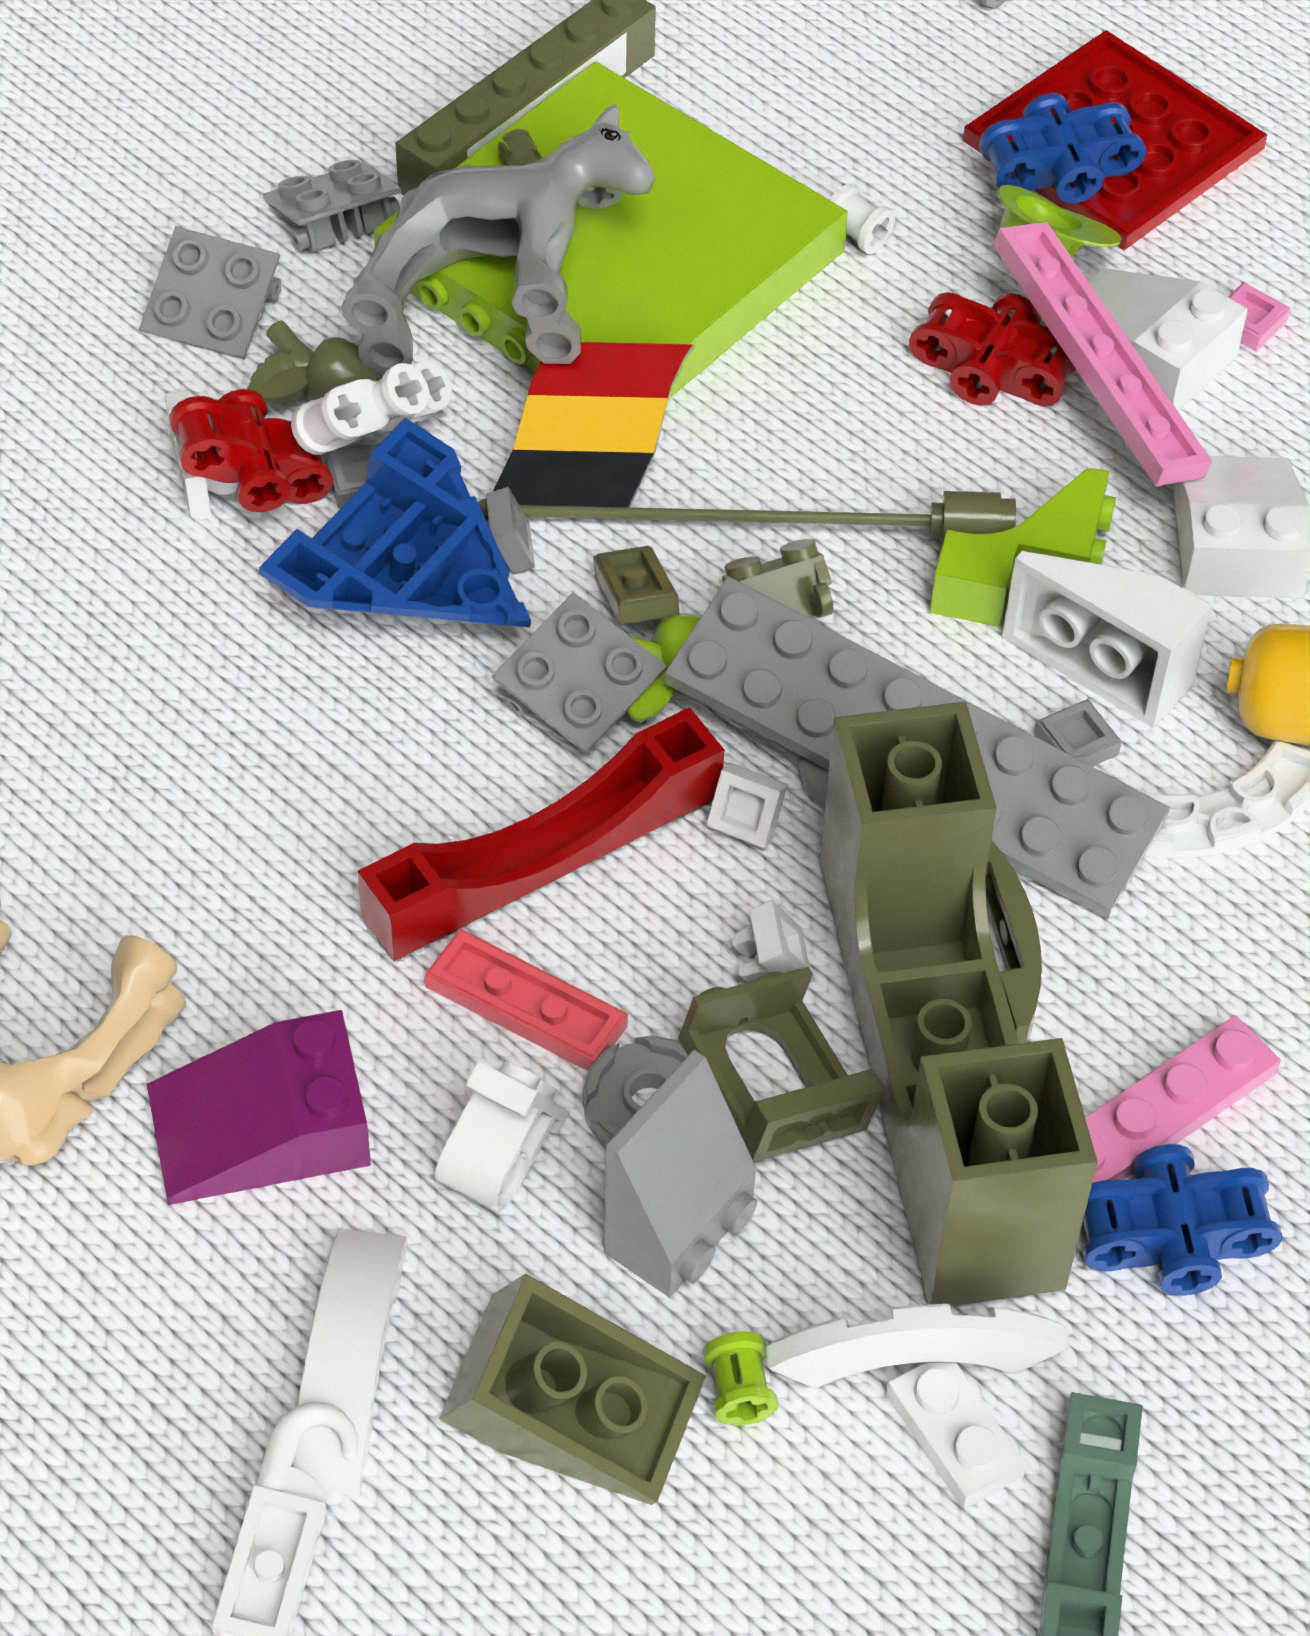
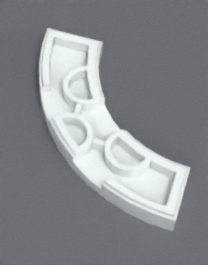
M1274 740L1262 759L1246 773L1230 781L1229 787L1224 790L1197 797L1194 793L1156 794L1142 792L1170 807L1166 820L1145 856L1193 858L1216 855L1248 846L1276 833L1297 818L1310 805V751L1284 741Z
M924 1304L892 1307V1319L848 1327V1320L844 1316L812 1325L771 1342L766 1346L768 1369L816 1389L829 1382L859 1372L919 1362L976 1364L1015 1375L1069 1349L1065 1325L1032 1313L992 1306L989 1310L990 1317L952 1315L949 1304Z

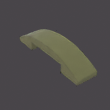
M991 840L986 868V906L1006 966V971H1000V976L1019 1043H1026L1030 1041L1041 987L1042 958L1039 933L1029 899L1016 872L1004 854Z

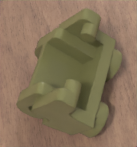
M803 539L787 543L780 547L781 558L761 564L759 557H745L733 560L724 566L726 575L722 576L723 583L729 576L806 617L815 616L821 618L833 613V599L828 585L832 584L824 555L817 551L816 542L813 539Z

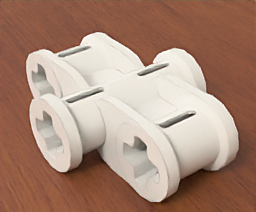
M421 360L412 364H396L386 370L381 380L360 379L343 384L328 391L324 397L309 401L298 407L292 415L291 428L293 436L306 452L314 455L352 448L360 442L364 435L370 433L382 435L392 432L404 418L415 423L420 417L442 410L448 406L452 398L451 382L445 370L430 360Z

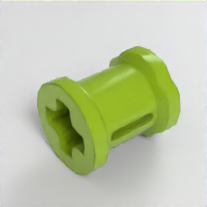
M739 1331L724 1334L707 1343L703 1348L704 1361L710 1369L714 1370L719 1396L714 1402L715 1419L722 1424L743 1426L763 1421L770 1414L777 1411V1395L767 1386L762 1362L766 1356V1341L762 1335L754 1332ZM739 1374H741L742 1383H740Z

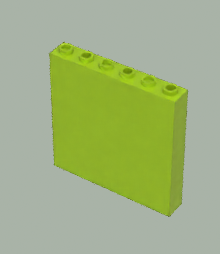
M595 61L455 168L465 165H508L498 152V143H505L509 152H511L502 137L515 129L527 131L538 152L544 158L553 151H556V148L560 147L570 137H575L589 130L607 107L616 104L619 110L620 129L629 132V139L651 166L655 181L648 194L630 195L622 192V198L617 204L610 205L604 209L583 208L577 203L575 231L559 272L568 286V301L565 310L580 325L581 342L693 344L694 348L684 361L672 386L670 399L844 252L848 211ZM399 210L373 229L374 245H376L378 238L391 228L397 219ZM484 255L461 259L423 278L414 285L411 293L420 298L426 306L440 311L459 323L472 336L480 337L505 353L512 362L522 364L534 373L536 372L541 361L527 350L525 341L527 318L518 315L511 303L515 287L514 271L517 258L504 259Z

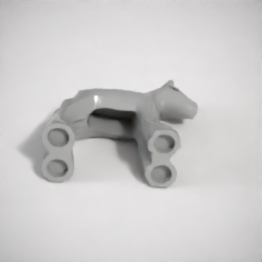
M616 104L607 107L589 130L575 137H570L560 147H557L556 151L538 161L525 166L465 165L459 168L435 172L422 181L419 187L409 190L402 197L397 219L391 228L378 238L370 261L355 278L353 287L346 292L341 306L342 315L349 325L363 333L358 346V353L364 365L384 375L386 370L396 364H412L413 337L403 314L406 298L412 288L423 278L461 259L484 255L504 259L517 258L514 271L515 287L511 303L518 315L527 318L525 333L527 350L544 364H571L581 353L580 325L565 310L568 301V286L559 272L575 231L577 201L587 187L607 188L630 195L648 194L655 181L651 166L629 139V132L620 129L619 110Z

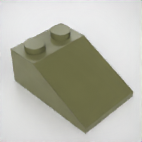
M525 1273L491 1296L439 1419L500 1453L653 1505L658 1502L706 1375Z

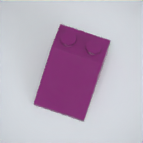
M342 1010L274 1022L147 1083L168 1205L371 1166L367 1120Z

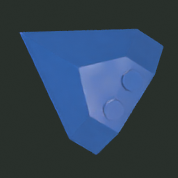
M404 418L370 453L366 483L312 538L296 529L259 567V575L307 607L528 628L531 625V619L523 601L518 602L509 583L510 572L475 496H470L460 474L462 466L454 449L407 418Z

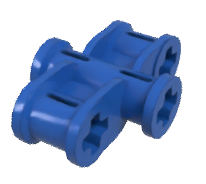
M1047 93L1038 96L1025 107L1022 118L1003 120L993 124L981 135L979 141L982 155L986 160L992 162L995 168L993 175L998 188L1002 185H1013L1030 191L1055 185L1058 197L1066 203H1080L1088 200L1101 189L1105 177L1121 176L1130 173L1138 168L1146 156V146L1140 136L1133 134L1129 127L1131 123L1130 115L1124 105L1105 103L1070 112L1067 100L1064 96L1057 93ZM1050 109H1054L1056 114L1052 115ZM1111 118L1115 119L1116 124L1112 123ZM1007 136H1011L1013 141L1009 142ZM1112 155H1116L1118 160L1115 161ZM1012 172L1015 178H1011L1008 173ZM1073 182L1075 188H1072L1069 183Z
M1179 1144L1155 1146L1136 1156L1132 1163L1136 1179L1104 1180L1092 1183L1083 1219L1088 1241L1083 1249L1085 1264L1090 1269L1116 1271L1162 1264L1163 1268L1158 1274L1160 1287L1165 1293L1175 1296L1198 1294L1218 1284L1222 1278L1220 1263L1217 1260L1259 1257L1271 1252L1282 1242L1280 1225L1271 1220L1265 1195L1269 1191V1182L1267 1175L1262 1170L1256 1168H1237L1191 1175L1190 1172L1195 1167L1193 1153L1188 1147Z

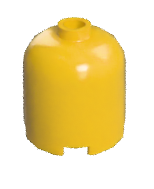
M1269 624L1257 630L1249 639L1244 658L1231 657L1226 694L1239 695V715L1244 725L1255 735L1271 740L1310 746V625Z

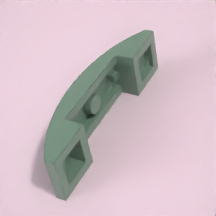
M1071 1392L1053 1508L1039 1636L1119 1635L1123 1595H1120L1131 1488L1137 1466L1143 1409L1141 1404Z

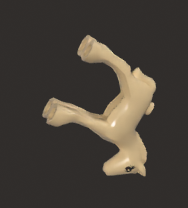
M0 920V954L12 936L8 924ZM125 935L120 940L111 963L112 1001L95 1028L70 1049L52 1056L11 1065L0 1058V1161L19 1162L22 1165L32 1166L44 1163L58 1154L69 1131L81 1120L88 1118L93 1113L87 1101L109 1097L128 1069L158 1044L165 1026L176 1021L186 1007V1000L183 994L171 983L178 966L174 959L157 944L138 936Z

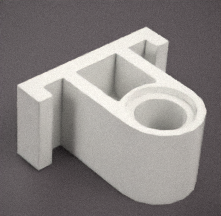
M504 1060L499 1071L478 1061L465 1084L473 1089L474 1092L440 1154L435 1170V1178L438 1182L488 1209L500 1212L516 1194L548 1133L551 1132L558 1136L570 1112L552 1101L558 1089L542 1081L541 1078L527 1070Z

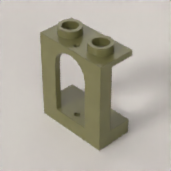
M809 967L786 973L770 972L759 977L756 981L729 988L713 987L702 992L698 996L693 997L678 1037L688 1055L693 1050H696L706 1057L754 1163L867 1130L885 1090L872 1069L848 1075L802 1001L813 976ZM753 1029L769 1034L783 1046L807 1087L754 1101L728 1056L725 1048L726 1040L730 1035L740 1030Z

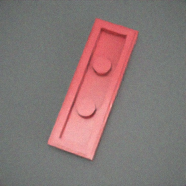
M462 929L458 930L425 974V988L587 1071L604 1050L616 1044L628 1027V1013Z

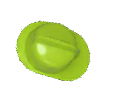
M1002 185L997 191L1000 201L1006 206L999 228L1048 222L1072 258L1084 244L1102 247H1113L1120 244L1121 236L1110 227L1091 218L1061 208L1032 191L1013 185Z

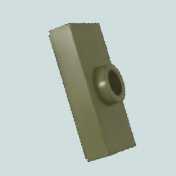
M648 545L599 553L593 556L595 576L620 625L680 614L678 594L652 547Z

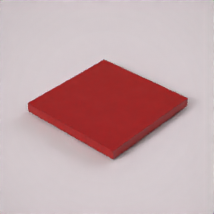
M1107 30L964 126L963 141L981 153L979 141L987 128L1003 120L1022 118L1025 107L1038 96L1047 93H1057L1064 96L1070 106V112L1105 103L1124 105L1130 115L1131 123L1129 127L1132 133L1140 136L1146 146V156L1138 168L1125 175L1105 177L1101 189L1093 197L1080 203H1066L1062 201L1055 191V185L1035 189V191L1057 206L1091 218L1116 231L1121 236L1120 244L1117 247L1123 251L1265 149L1268 135ZM1050 109L1052 115L1056 114L1054 109ZM1111 118L1112 123L1116 124L1115 119ZM1008 135L1009 142L1013 141L1012 137ZM1112 155L1113 159L1117 161L1116 155ZM1073 182L1069 183L1072 188H1075Z

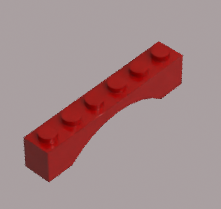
M688 707L637 732L612 759L588 780L555 803L524 820L498 831L467 840L438 844L414 842L358 870L361 916L392 960L396 961L712 801L721 770L724 768L725 749L693 710Z

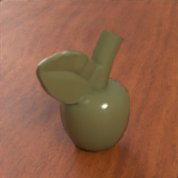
M280 320L272 324L266 332V336L280 353L276 356L270 355L265 359L264 363L258 365L256 372L250 378L251 382L247 389L260 393L265 402L271 404L293 402L304 394L309 401L324 397L328 391L343 384L360 379L378 381L381 374L362 363L358 353L359 345L345 338L332 337L324 339L316 350L313 351L294 334L284 321Z

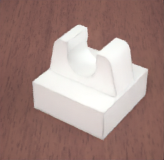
M729 762L721 770L706 826L765 848L773 840L788 784Z
M772 899L749 909L752 924L733 936L732 945L744 957L757 954L752 961L737 968L740 977L748 983L756 981L759 977L770 972L786 973L805 967L810 968L803 931L800 925Z

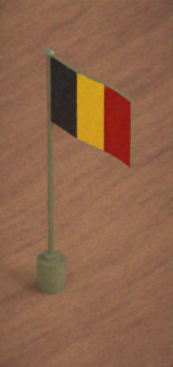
M581 342V353L571 364H544L541 361L529 387L513 450L493 491L509 487L526 517L930 526V538H941V548L947 529L964 533L989 534L1016 527V499L1001 498V492L943 491L942 503L931 502L930 514L631 507L654 458L672 386L684 361L693 350V344ZM487 498L479 500L478 504L487 521Z

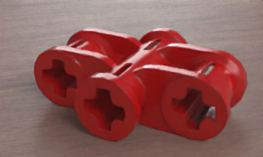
M940 293L930 303L928 308L929 317L926 322L917 326L909 338V346L914 356L930 367L950 372V383L954 392L968 403L979 406L989 405L995 401L1000 390L1035 405L1052 406L1059 402L1065 390L1064 380L1067 375L1076 371V368L1049 328L1040 325L1041 316L1031 301L1022 295L1014 293L1002 294L996 299L992 308L955 293ZM948 309H951L952 312L949 316L945 314ZM1011 310H1015V313L1011 318V316L1008 314ZM938 344L942 347L940 351L935 350ZM1057 347L1056 352L1052 355L1051 349ZM980 381L983 385L980 389H977L976 386ZM1045 381L1046 387L1040 389L1041 384Z
M234 390L223 395L219 400L207 396L188 397L178 402L172 408L169 414V423L171 430L181 440L182 448L179 452L182 468L193 476L222 483L240 482L237 487V497L244 509L261 513L274 510L283 505L287 500L299 504L312 503L324 498L334 485L332 471L327 465L323 464L321 456L306 452L298 444L293 436L291 421L280 418L265 419L267 414L265 399L254 390Z

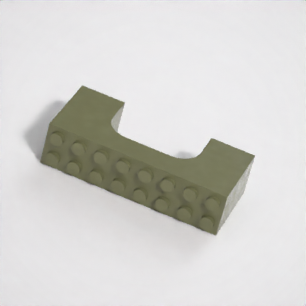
M966 701L834 717L820 863L870 1068L874 1071L885 1089L879 1105L928 1304H949L950 1306L1066 1290L1098 1162L1063 1038L1019 1043L992 946L986 906V868L997 807Z

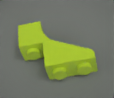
M1097 468L1084 470L1024 522L1012 529L989 534L964 533L947 529L935 572L930 613L1001 627L1006 604H1008L1015 558L1022 551L1102 565L1107 540L1097 539L1096 535L1098 530L1109 532L1116 497L1105 495L1110 471Z

